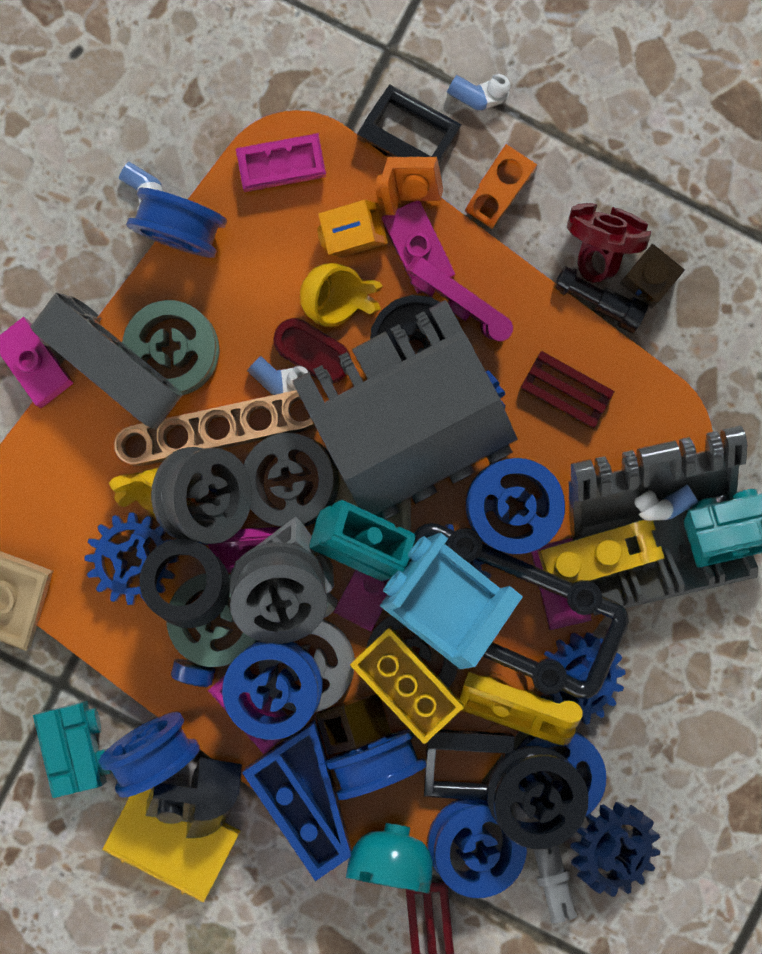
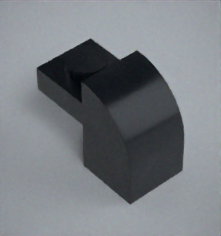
M200 758L192 775L191 788L160 783L152 788L147 799L145 816L156 817L159 821L168 824H175L181 821L187 822L186 838H201L214 833L225 823L238 798L242 764Z

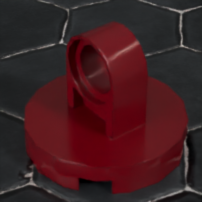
M582 203L573 206L568 218L567 229L573 236L582 241L577 261L582 277L593 283L610 279L617 274L624 253H641L646 250L651 237V231H647L648 224L646 221L632 213L612 207L611 213L607 214L595 212L597 208L595 203ZM596 251L601 253L605 259L606 265L602 274L598 273L592 264V256Z

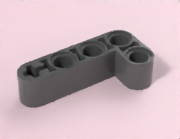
M55 293L30 326L32 331L139 421L156 430L183 396L182 393L100 325L99 322L102 319L100 317L97 318L99 315L93 309L75 297Z

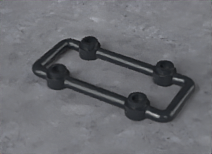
M428 523L420 526L415 531L413 546L423 536L428 538L442 533L448 538L445 545L467 562H472L476 559L561 596L567 600L569 607L577 614L588 615L597 612L611 618L610 626L585 682L567 675L564 666L555 659L548 658L537 662L494 642L491 643L483 657L532 678L535 687L544 694L550 695L562 691L576 698L587 699L599 692L628 628V613L622 605L602 596L598 586L589 580L569 582L483 544L478 533L470 528H461L453 531L439 524Z

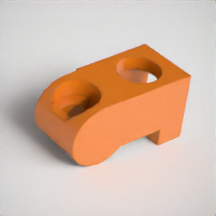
M505 144L479 183V188L468 203L465 212L493 229L526 182L534 174L537 164Z

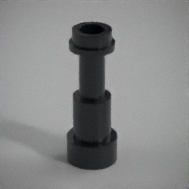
M567 266L563 267L553 287L559 290L560 294L565 295L567 291H570L594 304L595 310L618 321L617 326L631 334L638 329L648 310L647 303L635 297L628 299L607 287L602 290L577 277L578 269H571Z

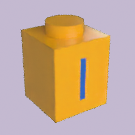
M361 200L318 213L321 226H318L317 229L318 238L322 248L327 250L328 255L343 258L388 244L378 203Z

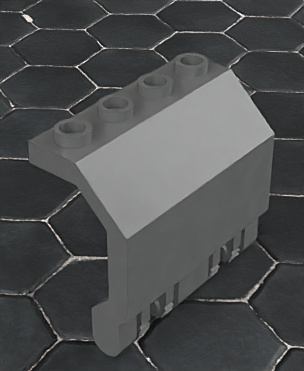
M446 300L429 308V312L444 340L440 341L424 311L415 316L417 326L421 333L425 335L430 345L429 348L415 354L405 330L400 325L390 329L406 360L401 361L386 331L352 349L367 378L366 381L363 382L347 352L338 356L345 375L349 376L354 385L353 388L342 394H337L329 372L322 365L313 370L329 398L328 401L324 402L309 372L292 380L358 507L385 520L400 512L397 505L412 497L414 503L417 504L436 494L437 490L434 485L450 478L452 484H455L475 473L472 467L473 464L485 458L492 464L513 453L510 445L518 440L500 397Z
M736 426L723 429L720 435L717 431L707 433L705 451L696 452L695 445L690 437L680 439L679 446L674 440L639 448L636 455L633 450L623 452L622 470L613 472L605 456L595 458L594 466L591 460L571 464L569 522L573 541L644 520L638 515L641 512L635 506L634 501L635 498L648 490L653 491L659 501L685 485L690 487L698 501L706 498H716L717 503L733 500L732 497L737 493L739 466L746 464L748 445L743 427ZM687 509L669 520H653L656 530L652 531L656 546L662 547L664 559L591 580V582L598 586L602 596L619 603L624 608H629L757 578L758 565L754 556H748L698 568L684 527V519L689 510ZM636 536L625 539L630 555L641 552Z

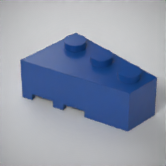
M316 719L245 767L242 772L315 881L349 859L352 852L330 769H327L325 764L327 758Z

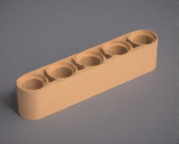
M297 390L165 418L156 430L144 423L129 426L117 434L114 444L116 454L122 461L134 466H145L163 462L173 452L186 447L223 449L264 440L267 437L280 433L306 431L313 428L315 424L311 417L304 422H298L291 418V405L295 401L301 400ZM259 408L268 410L272 415L271 424L262 431H256L249 425L250 414ZM217 417L226 418L230 423L228 435L221 440H214L208 434L209 423ZM176 426H183L188 432L187 443L179 449H173L167 442L168 432ZM142 435L146 440L147 448L141 456L131 458L127 454L126 443L132 436Z

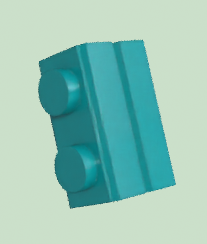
M757 489L740 491L733 495V500L717 503L716 498H706L698 501L697 504L692 506V509L688 510L684 519V527L698 568L762 553V493L758 494Z
M340 500L332 506L320 510L309 549L379 581H385L390 579L397 571L403 573L407 568L410 559L408 554L413 547L415 534L402 527L395 528L393 523L349 502Z
M83 701L33 715L52 798L98 788L107 782L105 775L111 774V770H103L98 762L106 749L99 750L96 734L101 733L102 730L96 708L89 709L88 701Z

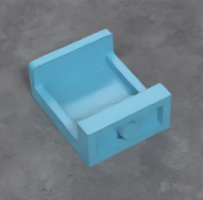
M438 533L428 538L423 536L410 550L408 557L411 559V562L404 572L397 571L387 582L383 589L387 596L380 604V607L459 669L476 667L523 596L510 586L499 588L445 545L448 538L444 534Z

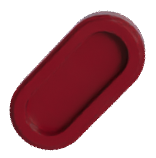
M298 318L287 319L276 328L273 341L281 357L295 366L306 368L310 375L316 379L318 377L313 369L321 365L329 372L333 383L340 382L347 376L340 365L338 357L346 352L350 356L349 351L343 344Z

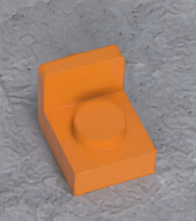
M388 157L383 174H378L376 178V196L378 200H383L386 215L396 214L399 201H440L442 197L443 184L437 157Z

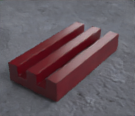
M540 351L520 387L525 392L592 429L597 425L601 414L615 392L543 351ZM542 365H547L601 395L600 400L597 401L541 370ZM535 377L594 409L591 416L533 385Z
M438 880L439 882H431L429 894L423 893L428 953L437 954L431 892H440L445 954H454L448 886L443 880ZM406 889L412 954H420L415 894H421L422 892Z

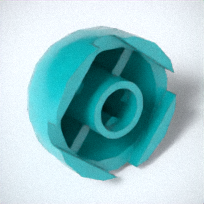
M385 823L384 831H370L357 841L348 861L345 878L429 894L433 862L425 844L409 836L410 827Z

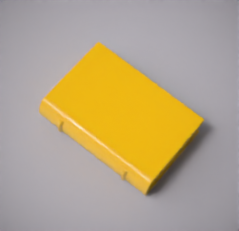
M152 788L130 796L102 851L120 859L121 863L125 862L181 891L182 895L185 893L204 903L241 830L225 822L217 831L208 836L186 838L187 822L181 821L175 824H168L159 821L156 817L145 816L147 799Z

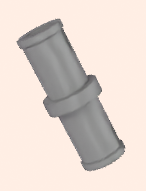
M559 846L548 849H533L540 876L536 878L538 886H543L551 923L565 922V918H568V920L576 918L577 913L574 909L567 882L571 877L569 870H564Z

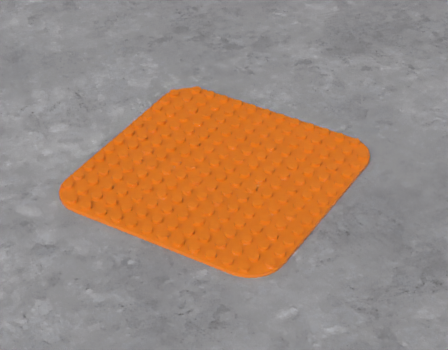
M292 110L265 116L246 127L229 144L187 199L205 206L227 219L225 228H218L212 244L217 250L215 257L198 256L155 241L97 317L102 319L99 324L121 342L125 329L132 317L145 306L157 301L175 300L184 302L196 308L210 321L216 331L220 346L217 367L211 378L202 387L192 393L183 395L166 418L272 396L247 370L260 356L276 370L295 367L294 364L279 355L273 341L276 328L287 319H302L340 342L349 351L353 364L361 367L352 349L370 340L371 327L380 311L369 315L358 309L343 324L335 327H324L315 323L305 314L300 304V289L303 280L317 266L329 263L341 264L353 269L363 280L380 282L383 285L382 289L368 294V296L379 303L381 310L394 300L410 295L429 297L423 292L416 293L386 229L388 244L341 258L328 255L327 250L322 248L317 233L318 226H321L318 213L361 200H368L378 203L381 216L386 215L383 200H378L376 196V178L378 174H383L388 157L367 141L365 143L359 141L357 134L339 121L316 112ZM319 134L326 177L244 192L236 148ZM443 198L440 201H420L456 274L452 279L512 322L513 332L507 340L496 341L482 334L480 329L481 323L473 317L469 316L464 321L456 316L485 371L489 370L500 382L499 385L506 394L501 398V401L506 405L505 411L518 440L510 445L513 453L498 461L511 458L535 461L546 467L556 477L563 490L565 499L564 519L557 534L548 543L572 538L569 522L571 464L591 460L594 466L595 458L605 456L612 472L622 470L623 452L633 450L636 455L639 448L674 440L679 446V440L690 437L693 441L696 452L705 451L706 434L713 432L711 421L702 400L684 379L568 292L565 295L560 294L559 290L553 288L555 282ZM399 201L397 209L414 201ZM437 292L432 296L433 299L439 302L444 300L448 302L447 299ZM169 319L162 321L149 331L145 339L146 343L150 342L153 334L160 329H164L169 333V346L162 347V352L170 357L171 369L159 364L153 357L147 360V363L166 379L177 378L186 374L193 368L198 359V355L194 354L184 367L179 368L174 365L173 353L176 350H180L181 345L173 341L171 328L179 330L189 340L194 339L196 336V330L193 326L183 320ZM413 339L409 342L415 354L418 353L420 348H424L423 343L418 339ZM540 351L549 354L615 391L594 429L520 389ZM65 359L61 366L74 383L43 408L37 407L32 402L0 444V551L53 570L37 624L38 627L158 718L172 712L181 713L184 718L181 728L187 738L196 739L200 745V750L213 760L242 764L241 781L253 790L242 772L245 767L264 754L246 733L232 721L225 709L208 691L225 676L230 664L213 667L216 670L212 685L208 687L189 685L173 679L171 671L174 660L188 659L181 655L173 645L168 634L166 620L155 614L147 606L140 594H137L134 605H127L126 595L122 594L117 602H113L110 600L112 592L110 588L103 592L96 590L101 582L99 577L88 578L87 573L95 569V563L85 561L84 557L89 554H95L96 548L92 547L88 540L89 538L101 539L102 535L97 528L100 524L111 529L113 527L112 516L118 515L123 520V523H127L129 513H136L138 523L140 524L146 516L153 517L136 500L126 507L119 506L114 499L116 492L112 490L109 482L120 475L142 473L145 470L158 468L162 462L145 466H134L122 461L117 456L114 444L117 434L126 427L142 424V422ZM542 365L541 370L597 401L600 400L601 395L547 365ZM311 376L324 402L328 401L329 398L320 381ZM347 377L340 382L333 383L338 395L354 387L347 380ZM536 377L532 383L591 416L594 410ZM302 400L295 401L291 405L290 416L292 419L304 422L310 418ZM264 408L254 410L249 417V425L256 431L267 429L272 421L271 413ZM223 417L213 419L208 426V434L214 440L225 438L230 431V423L228 419ZM176 426L168 432L167 442L171 448L179 449L187 443L188 432L185 427ZM316 426L296 433L319 442L327 449ZM142 435L132 436L126 443V451L131 458L141 456L147 448L146 440ZM262 440L223 448V450L232 453L244 464L251 450ZM304 452L297 453L295 459L297 463L306 466L310 470V475L298 476L291 474L289 471V478L286 480L273 481L268 479L271 468L278 462L277 457L268 465L265 471L264 490L266 496L280 510L285 508L286 501L274 495L270 487L285 486L293 491L292 486L295 482L304 480L313 482L311 492L304 498L305 505L314 497L319 482L318 471L312 459ZM485 458L473 464L472 467L475 473L455 484H452L450 478H447L434 485L437 493L417 504L414 503L411 497V532L415 533L420 526L428 523H435L444 527L446 524H451L454 527V531L461 528L472 529L466 515V496L474 478L484 468L491 465L489 460ZM509 474L502 477L500 481L503 488L519 486L525 488L529 495L533 494L536 500L540 497V492L535 484L523 476ZM488 495L486 498L492 500L495 496ZM509 497V500L505 501L509 505V520L516 514V511L523 510L524 508L523 502L517 501L516 498ZM250 509L247 519L240 529L281 526L265 522ZM488 511L485 514L491 527L503 536L517 537L531 531V526L528 523L514 526L501 522L493 511ZM153 517V525L151 528L155 530L157 527L160 526V524ZM315 523L309 526H305V528L308 530L311 536L313 534ZM135 530L124 531L116 535L111 541L118 544L129 541ZM167 532L162 536L164 541L176 539ZM150 538L151 541L148 545L150 553L157 547L152 538ZM136 547L132 552L123 553L122 558L128 561L127 571H129L131 566L141 565L142 559L136 556L138 550ZM531 552L524 554L505 553L534 566ZM189 555L178 556L179 562L169 563L168 570L172 571L176 576L174 579L163 578L161 581L166 591L159 593V595L165 602L170 603L175 592L186 581L206 573L204 566L198 559ZM104 557L106 570L113 579L115 574L113 563L110 558ZM329 558L333 565L334 587L330 593L339 603L355 569ZM488 564L481 565L482 571L491 574V578L488 579L499 588L510 586L523 596L493 642L539 662L546 659L544 656L546 651L555 654L558 651L556 641L560 639L569 644L571 633H576L584 638L587 632L592 634L605 617L602 614L594 616L592 613L590 614L592 621L549 630L538 586ZM140 575L134 577L129 587L140 586ZM203 592L199 593V594L192 600L191 603H193L194 601H196V600L202 595ZM383 609L372 631L334 613V611L323 619L337 626L346 635L351 643L354 658L356 659L366 649L374 629L391 615ZM220 614L211 621L210 629L213 631L218 626H226L233 629L229 635L215 640L214 645L218 650H226L233 646L243 633L235 622L222 619ZM407 627L395 630L403 640L415 636V633ZM188 628L193 639L198 642L201 638L196 628ZM309 634L302 639L294 641V643L300 646L310 644L309 653L313 658L316 650L321 648L326 654L329 665L336 666L338 664L333 647L322 637ZM427 644L431 650V661L420 658L438 676L443 666L444 656ZM412 646L411 648L419 656L420 648ZM259 661L250 667V671L254 675L260 674ZM284 663L278 664L279 673L284 668L287 669ZM354 670L352 681L344 695L327 709L376 693ZM322 678V692L330 686L329 681L325 678ZM298 679L295 683L297 685H301L300 680ZM536 689V690H537V694H536V695H537L538 697H541V695H543V693L540 692L538 689ZM381 699L391 733L409 729ZM282 707V709L287 713V715L294 712ZM314 712V714L311 716L310 720L306 723L305 726H307L316 719L325 755L328 760L342 752L330 755L327 754V750L315 715L318 712ZM460 713L442 728L448 730L482 731L466 722ZM511 729L499 733H512L515 737L519 731ZM291 736L282 738L270 750H272L274 747H276L277 745H279ZM414 736L411 739V743L418 759L423 758L426 761V744H423ZM436 749L434 781L481 783L502 753ZM424 768L414 775L384 788L358 797L338 801L353 849L357 841L368 832L384 831L385 823L410 827L409 836L422 841L427 847L428 832L433 820L444 807L458 799L424 797ZM330 769L334 787L337 792L341 789L334 769Z

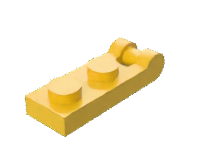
M641 520L538 551L544 571L572 583L578 580L591 581L665 558L662 547L656 546L652 531L656 530L653 520ZM636 536L641 552L630 555L625 539Z
M468 672L459 698L464 704L462 711L557 745H567L572 741L576 727L580 723L583 714L581 707L573 701L568 700L558 704L538 697L533 692L519 690L499 683L491 677L479 676Z

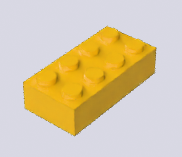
M391 626L350 664L423 744H426L464 708V704Z

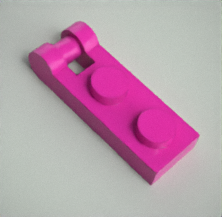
M422 257L413 258L405 271L414 276L410 282L414 287L429 297H432L435 292L448 300L454 315L466 321L469 316L473 317L481 323L480 329L485 337L496 341H504L511 336L513 325L506 316Z

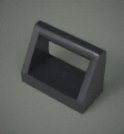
M389 84L357 133V139L363 143L367 141L387 157H437L438 164L440 165L462 124ZM390 103L445 134L432 156L377 126Z
M448 729L438 731L426 743L427 766L425 767L424 797L487 801L486 783L434 781L436 749L502 753V758H504L507 754L514 751L515 737L513 734Z

